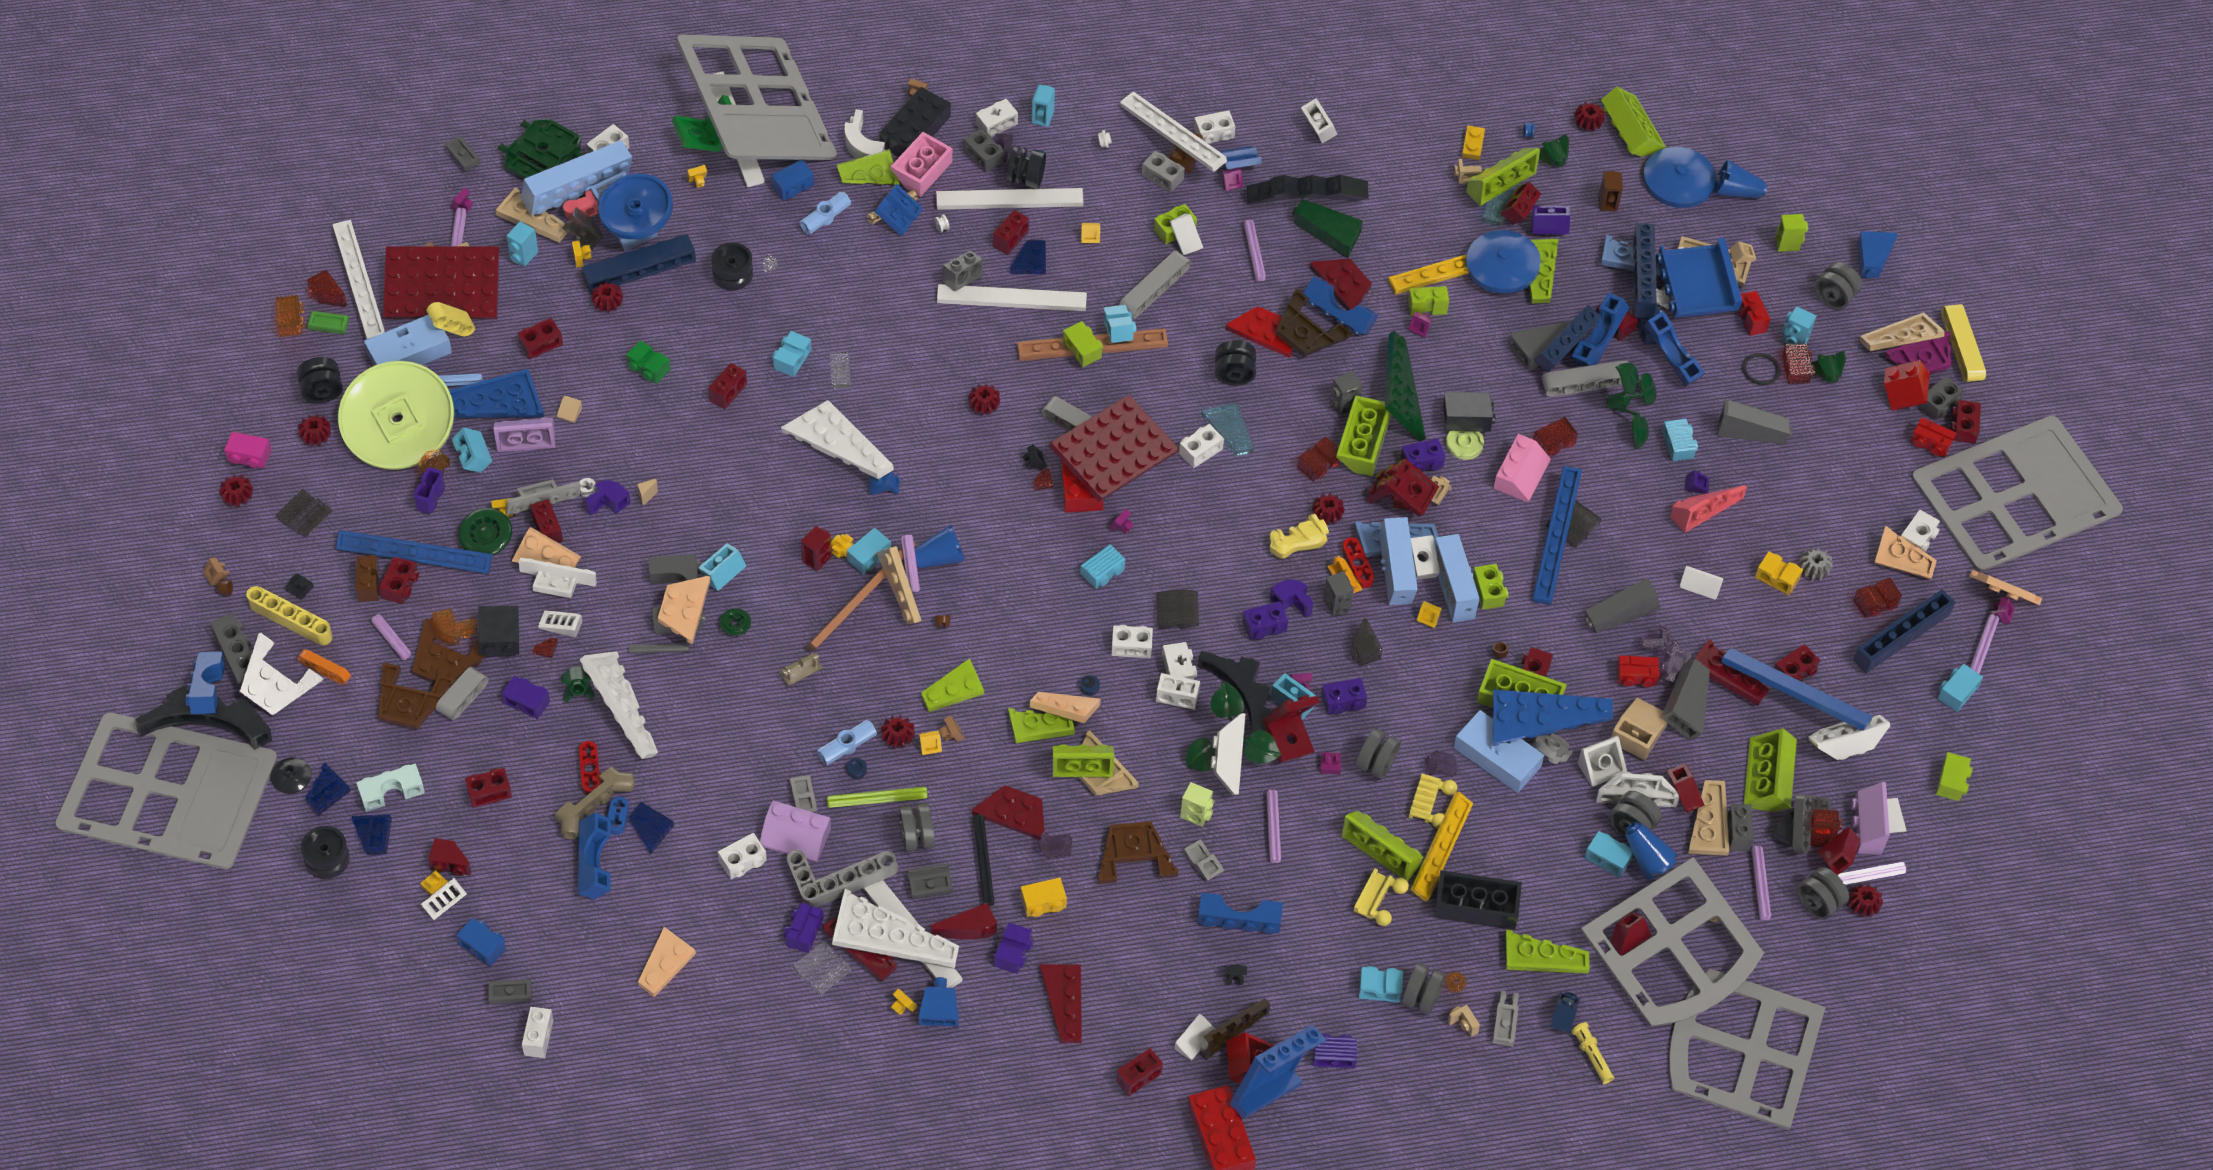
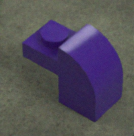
M611 480L600 481L594 484L595 493L590 494L586 498L585 507L586 512L591 516L605 505L617 514L631 503L630 494L618 482Z
M1288 579L1271 588L1270 599L1273 603L1281 601L1284 610L1294 604L1305 618L1312 614L1313 601L1310 596L1306 595L1308 586L1303 582Z

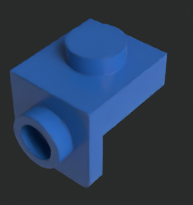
M892 471L879 479L871 475L869 476V492L872 495L891 490L894 494L899 493L900 479Z

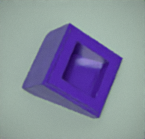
M1696 470L1686 475L1685 491L1701 494L1708 493L1709 477Z

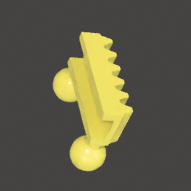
M1421 774L1409 818L1413 819L1414 816L1425 819L1424 823L1430 822L1433 827L1438 829L1444 814L1436 813L1431 815L1438 790L1441 789L1448 796L1454 795L1458 789L1456 782L1453 780L1443 782L1439 778Z
M1374 868L1354 906V912L1370 919L1374 918L1380 926L1389 925L1392 921L1390 912L1387 910L1377 911L1378 907H1380L1390 886H1392L1397 894H1404L1409 888L1407 880L1404 878L1394 879L1391 875L1386 877L1379 874L1378 869Z

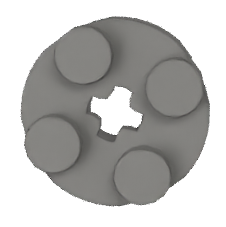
M1551 733L1550 736L1543 735L1533 739L1532 747L1546 755L1548 760L1554 764H1558L1559 761H1567L1572 754V750H1568L1569 744L1556 734Z

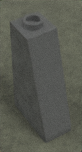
M1572 321L1513 332L1510 334L1508 346L1526 369L1530 371L1540 366L1535 359ZM1586 334L1581 338V340H1585ZM1579 342L1570 351L1576 349Z
M1725 399L1718 421V436L1786 445L1787 438H1791L1792 426H1789L1790 418Z
M1646 578L1585 610L1587 615L1585 621L1590 629L1593 628L1597 634L1661 609L1657 592L1649 579Z
M1693 659L1682 666L1661 715L1664 721L1690 741L1704 732L1710 672L1697 659Z

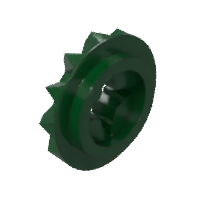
M739 608L727 610L720 618V627L728 636L735 635L738 637L740 634L745 635L751 626L750 615ZM732 620L735 622L739 621L740 627L736 625L732 626Z

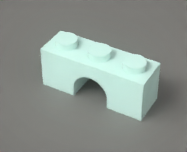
M416 763L404 765L400 769L385 771L381 775L367 777L356 782L366 812L385 806L384 794L391 789L402 791L405 799L425 793Z

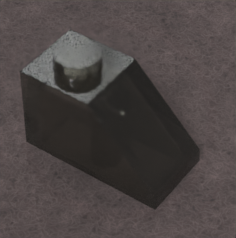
M577 207L568 216L562 229L584 245H590L591 250L603 238V234L593 219Z
M1367 618L1362 620L1350 650L1352 659L1357 661L1359 667L1380 660L1383 650Z

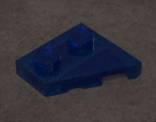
M1027 240L1011 265L1010 274H1046V240Z
M326 763L322 765L319 777L314 780L313 787L305 798L306 803L318 815H321L351 792L350 787Z
M642 802L629 816V821L637 830L638 836L643 840L650 854L653 853L674 827V821Z
M391 815L352 816L351 819L366 854H387L392 822Z

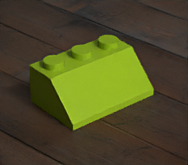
M1107 745L1053 746V777H1113L1114 748Z

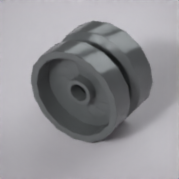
M1841 262L1831 263L1814 282V291L1817 297L1825 305L1837 310L1847 307L1862 289V280L1858 273L1852 267Z
M1377 728L1373 729L1359 753L1356 767L1365 772L1372 767V775L1382 780L1397 757L1401 740L1393 736L1386 739L1385 732Z
M1627 791L1621 797L1619 804L1615 805L1609 814L1611 824L1624 837H1626V828L1633 822H1641L1652 831L1662 818L1661 810L1657 804L1643 793L1637 791Z
M928 803L917 805L916 818H914L913 810L910 806L899 808V827L905 851L917 850L918 837L924 849L934 848V831Z
M1826 867L1816 869L1809 877L1800 882L1796 888L1797 896L1802 905L1814 917L1821 920L1829 918L1836 912V909H1840L1849 901V893L1844 882L1837 874Z
M1418 962L1405 990L1402 1004L1413 1008L1419 998H1421L1418 1006L1419 1012L1430 1015L1442 992L1446 973L1436 969L1427 980L1430 971L1429 966Z

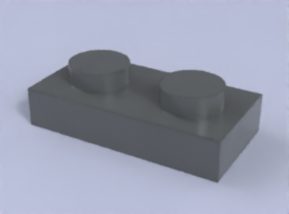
M461 136L445 143L447 151L464 171L481 163L480 158Z
M531 979L489 982V1004L532 1002Z

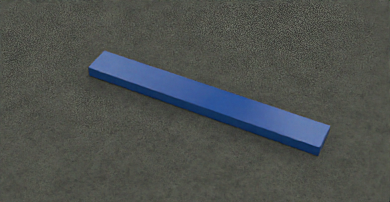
M1563 466L1532 602L1552 605L1582 469Z
M345 530L338 531L336 549L389 558L398 557L414 562L490 574L493 554Z
M1733 648L1722 658V663L1862 731L1872 721V715Z

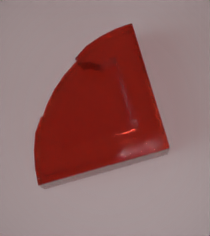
M1049 468L1042 470L1034 480V491L1053 488Z
M549 638L547 641L538 643L533 649V654L553 658L558 645V639Z

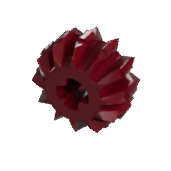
M1593 101L1590 104L1584 102L1583 105L1579 104L1574 114L1575 124L1579 125L1580 129L1585 128L1586 132L1589 129L1593 132L1596 128L1600 129L1605 120L1604 109L1600 108L1599 104L1594 105Z
M605 281L604 285L598 283L597 288H593L591 300L595 309L599 308L600 312L606 310L609 313L610 310L616 311L617 307H621L623 293L620 286H615L614 282L608 284Z
M987 383L984 386L978 384L977 388L972 387L971 393L968 395L970 408L974 409L975 413L981 412L982 416L985 412L991 415L992 411H997L1001 400L999 391L995 390L994 385L988 387Z
M316 414L314 417H311L309 415L308 419L302 418V423L298 424L299 438L303 440L305 445L310 443L313 447L314 444L318 443L321 446V442H327L328 437L331 436V425L324 416L319 417Z
M233 474L231 479L226 477L225 482H221L219 493L225 504L228 503L231 507L236 504L240 507L241 503L247 505V500L252 499L253 486L248 478L244 479L242 474L239 477Z
M1322 493L1320 498L1316 497L1312 505V512L1319 520L1323 519L1326 525L1329 522L1335 525L1336 521H1341L1345 512L1343 500H1338V495L1333 497L1331 493L1328 496Z
M901 714L898 718L892 715L891 721L885 719L884 725L881 727L882 740L886 741L887 746L893 744L895 749L898 746L904 749L905 743L911 744L912 738L915 737L913 723H910L908 717L902 719Z
M1860 883L1857 887L1851 889L1849 908L1854 909V914L1861 913L1862 918L1865 914L1871 918L1874 913H1879L1880 907L1883 905V900L1881 899L1882 892H1876L1877 886L1871 888L1869 883L1866 886Z

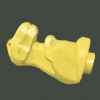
M1311 514L1306 522L1299 523L1297 527H1290L1289 536H1285L1280 529L1273 530L1270 533V552L1282 559L1287 558L1296 551L1320 548L1328 541L1326 534H1329L1328 527L1323 519L1319 520L1315 514Z

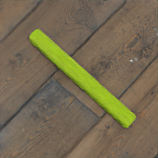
M914 787L831 795L827 797V804L829 808L925 799L927 798V788Z

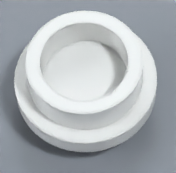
M1102 130L1101 133H1098L1101 147L1106 146V148H1109V144L1112 143L1110 133Z

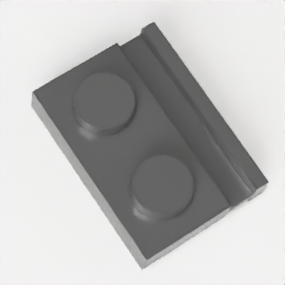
M948 863L908 869L912 899L953 893Z

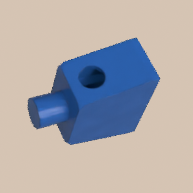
M937 977L934 981V987L925 988L919 1012V1026L959 1027L955 989L947 988L946 978Z

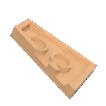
M1885 526L1874 563L1931 580L1937 560Z
M530 527L512 562L519 563L520 558H531L537 561L576 568L581 556Z
M1037 692L1030 700V708L1085 723L1100 706L1101 699Z
M664 927L642 972L638 985L655 997L696 954L695 949Z

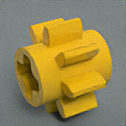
M847 534L835 536L831 542L832 554L838 558L847 557V550L853 546L852 541L854 539Z

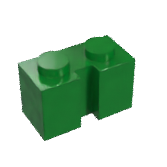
M641 340L626 354L629 369L638 372L644 379L655 384L671 370L670 359L660 352H654L651 346Z

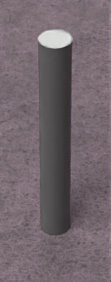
M689 644L629 645V653L689 651Z

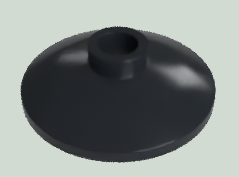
M296 757L285 758L279 761L273 767L270 774L271 783L274 788L286 794L297 793L303 790L309 784L312 777L311 768L308 763Z

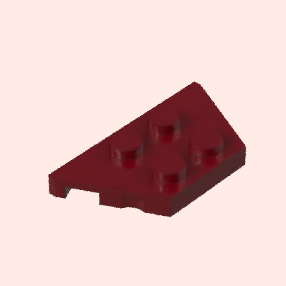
M1350 258L1313 261L1310 263V268L1318 277L1334 286V296L1347 311L1355 308L1359 303L1361 304L1365 294L1371 289L1372 283Z
M1004 785L972 809L973 816L982 814L984 820L1043 842L1045 840L1042 798Z

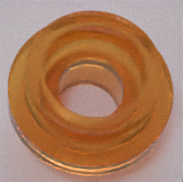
M1452 972L1447 976L1446 986L1450 991L1460 992L1466 987L1467 980L1463 974ZM1456 979V980H1459L1460 982H1459V983H1455L1453 980Z

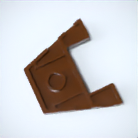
M426 618L412 670L413 675L435 684L438 675L455 678L457 681L469 667H477L482 662V659L487 656L479 655V640L468 656L435 643V639L442 630V625Z
M383 662L379 719L382 722L418 730L436 709L440 698L456 682L455 678L438 675L431 692L395 685L401 673V667Z
M1151 821L1114 824L1110 826L1099 875V884L1117 882L1115 863L1157 860L1160 878L1178 877V869L1171 861V857L1166 852L1162 840Z

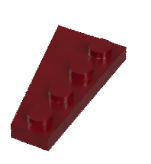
M1709 639L1694 659H1697L1710 670V679L1759 706L1769 689L1759 680L1722 663V658L1726 652L1722 649H1717L1714 646V642Z
M839 913L823 926V932L831 939L834 936ZM842 947L881 982L897 969L896 963L889 955Z
M1040 964V972L1048 994L1060 1043H1082L1081 964Z

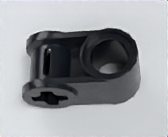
M1794 807L1788 810L1771 837L1788 848L1793 844Z

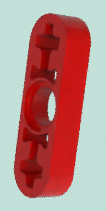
M1353 537L1345 539L1342 552L1361 588L1371 587L1374 582V573L1360 542ZM1348 545H1351V547H1354V554H1353L1352 549H1351L1350 547H1348ZM1358 559L1364 564L1356 566L1353 564V561ZM1363 571L1365 578H1369L1367 581L1364 578H1362Z
M585 741L579 746L581 781L585 795L591 793L601 784L597 745L592 741ZM588 748L591 749V758H587L586 749ZM587 765H594L596 767L592 772L584 770ZM589 779H593L594 786L592 789H589Z

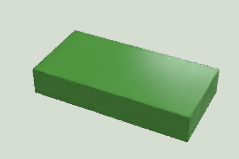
M312 311L307 327L308 330L345 335L350 319L347 315Z

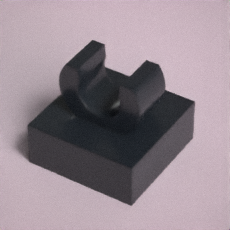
M1034 444L1027 447L1028 453L1022 458L1026 462L1029 460L1030 462L1025 464V467L1029 470L1035 466L1039 470L1046 468L1047 465L1043 452Z
M297 573L290 578V582L285 586V589L288 593L302 600L314 585L313 582Z
M1225 965V974L1229 975V985H1232V978L1235 976L1239 977V984L1243 985L1244 978L1242 975H1247L1246 965Z

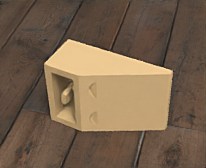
M1636 698L1613 729L1611 738L1618 736L1623 750L1645 761L1668 723L1661 718L1662 710Z

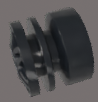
M1014 146L1007 165V183L1013 184L1016 178V184L1020 185L1023 178H1026L1027 187L1039 189L1045 171L1046 152L1033 149L1030 157H1028V148L1024 147L1021 152L1020 146Z

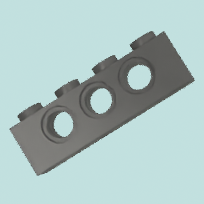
M233 613L211 621L210 624L240 689L246 671L244 667L248 666L252 650L248 647L251 643L247 634L243 635L241 632L244 629L240 619L236 620Z

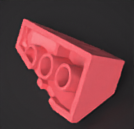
M1743 485L1689 497L1682 502L1678 501L1672 506L1670 518L1686 533L1744 499L1747 487Z

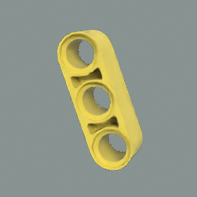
M440 302L432 303L426 310L436 328L464 337L471 335L475 331V326L466 311Z

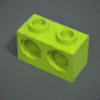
M1186 204L1174 207L1171 211L1160 214L1154 219V231L1165 245L1176 240L1170 224L1171 220L1183 214H1190L1195 227L1197 226V218Z
M1497 564L1474 567L1473 580L1478 592L1481 609L1503 607L1506 598H1508L1507 587L1503 586V573L1499 571Z

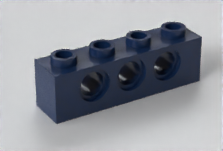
M1588 304L1535 361L1547 373L1550 372L1602 317Z

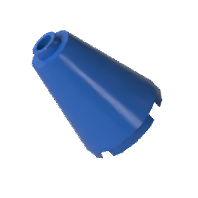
M1726 160L1718 175H1720L1719 181L1716 180L1714 189L1715 194L1722 196L1760 199L1761 196H1765L1768 186H1766L1764 180L1736 163Z
M952 524L914 548L918 568L966 561Z
M1633 822L1626 828L1627 832L1625 835L1640 871L1646 880L1653 879V875L1656 873L1662 875L1676 863L1675 857H1678L1676 851L1643 823Z

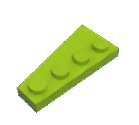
M1559 239L1531 240L1540 254L1538 276L1529 285L1532 304L1550 303Z
M1506 929V970L1589 973V951L1567 945L1559 946L1552 944V941L1545 939L1543 941L1531 938L1532 936L1519 935L1513 933L1512 930Z

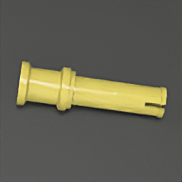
M1581 1023L1575 1026L1571 1033L1577 1037L1580 1049L1587 1053L1602 1083L1607 1084L1614 1080V1076L1596 1046L1597 1039L1590 1033L1588 1023ZM1595 1057H1597V1059H1598L1599 1063L1601 1064L1603 1070H1602L1601 1067L1599 1066V1064H1598V1062H1597V1060H1596Z

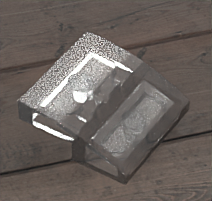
M825 940L792 966L796 973L820 996L852 971L841 955H837Z

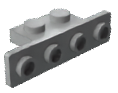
M552 479L517 488L518 497L507 500L506 513L510 515L531 509V504L549 499L551 504L574 499L580 496L581 484L580 482H575L557 487Z

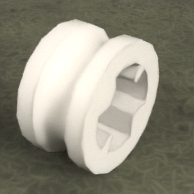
M944 214L940 218H934L939 233H942L944 229L946 231L950 229Z
M584 478L580 481L581 496L587 498L590 494L595 493V481L593 479Z

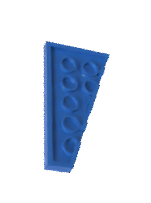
M529 369L449 390L454 405V418L544 417Z
M1494 690L1493 746H1498L1500 743L1508 741L1510 743L1516 742L1517 739L1526 737L1534 738L1556 733L1562 729H1574L1580 725H1592L1610 721L1613 718V699Z

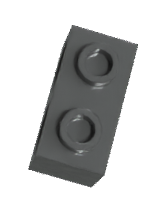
M982 129L964 138V151L986 173L1003 163V148L999 144L997 145L991 136Z
M971 250L943 265V283L954 291L983 276V258Z
M1354 371L1333 380L1330 403L1339 414L1351 410L1355 395L1361 397L1363 384Z
M1945 376L1928 390L1927 403L1919 404L1918 407L1933 420H1936L1940 416H1945L1952 406L1956 407L1958 400H1962L1961 394L1963 389Z
M1344 571L1326 577L1323 599L1332 616L1344 615L1351 610L1354 589Z
M1731 804L1727 815L1729 851L1749 852L1753 843L1752 805Z

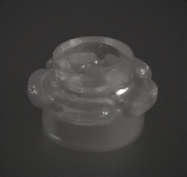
M767 255L762 258V267L765 272L773 273L778 266L775 257Z

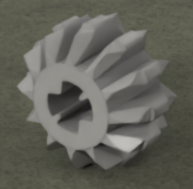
M1811 547L1809 551H1805L1802 554L1799 565L1803 569L1802 572H1805V577L1811 576L1812 580L1817 577L1821 580L1823 576L1827 577L1833 567L1831 562L1832 556H1827V551L1821 552L1820 547L1816 551Z

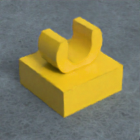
M702 165L687 170L688 182L695 181L697 188L703 187L705 183L704 178L707 175L706 166Z
M1082 223L1081 243H1100V223Z
M579 241L572 242L576 268L584 266L583 259H592L590 245L580 247Z
M508 499L491 501L492 508L499 509L507 517H513V514L507 515L506 513Z
M1424 601L1416 621L1435 628L1442 608Z
M939 730L919 734L922 755L942 752Z
M435 870L420 885L431 896L448 881Z
M899 988L893 994L898 1000L891 1008L899 1015L906 1008L913 1012L918 1007Z

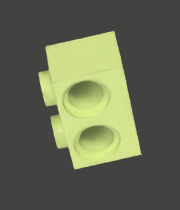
M1190 782L1182 798L1180 818L1203 827L1205 821H1209L1213 814V791Z

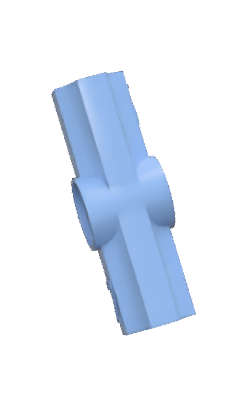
M839 192L830 200L820 202L815 211L799 222L802 230L808 235L823 225L831 224L836 215L851 205V200L845 192Z
M865 720L851 730L841 731L838 738L818 749L817 754L824 764L829 765L843 755L853 754L856 747L876 736L877 731L870 721Z

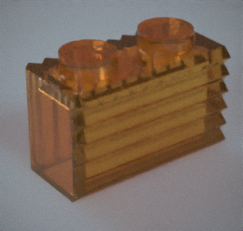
M298 295L276 297L279 336L303 334L302 328L306 327L305 318L301 316V313L304 312L303 301H299Z

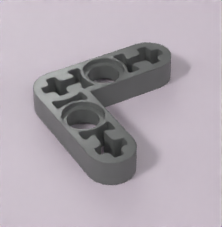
M1802 794L1796 796L1793 827V849L1796 853L1809 852L1812 815H1829L1831 804L1828 798Z

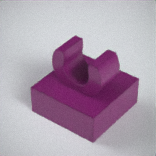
M1240 168L1222 172L1223 186L1226 191L1243 187Z
M464 188L453 199L450 208L456 212V209L461 207L466 209L467 213L473 205V202L468 199L470 192Z
M1415 312L1408 330L1426 337L1432 319L1429 318L1430 315L1424 312L1422 314Z
M1125 509L1109 528L1113 532L1120 528L1126 534L1134 526L1127 519L1132 513Z
M2001 597L2000 602L1993 603L1997 611H1991L1990 613L1998 616L2003 624H2010L2015 608L2009 597Z
M1312 673L1290 674L1292 679L1299 684H1304L1306 689H1310L1306 681H1312Z
M1321 752L1320 773L1340 775L1341 753Z

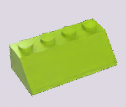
M1616 86L1601 99L1605 112L1611 116L1612 124L1620 131L1619 136L1627 143L1628 146L1626 148L1632 155L1636 154L1644 157L1666 148L1636 95Z
M1524 148L1519 152H1514L1505 160H1500L1491 168H1486L1482 173L1468 180L1466 193L1481 206L1535 175L1540 149Z
M1355 395L1336 455L1354 473L1373 477L1391 420V413L1385 409V402Z
M1491 659L1478 693L1477 703L1493 708L1494 690L1564 695L1567 684Z
M1784 728L1750 738L1744 804L1752 805V809L1778 812L1791 808L1797 739Z
M1358 810L1345 816L1342 837L1396 876L1408 881L1420 868L1423 859L1420 852L1406 845L1401 838L1389 833L1384 826L1372 821L1370 816Z

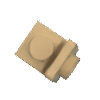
M1458 159L1457 165L1454 166V176H1457L1458 184L1468 183L1471 177L1482 173L1481 166H1463L1462 159Z
M1433 476L1431 480L1439 488L1432 502L1439 506L1446 493L1451 491L1452 487L1449 485L1450 481L1443 476L1439 478Z
M1468 1005L1458 1006L1450 1011L1448 1017L1449 1025L1460 1021L1462 1029L1465 1032L1467 1031L1470 1037L1478 1034L1480 1024Z

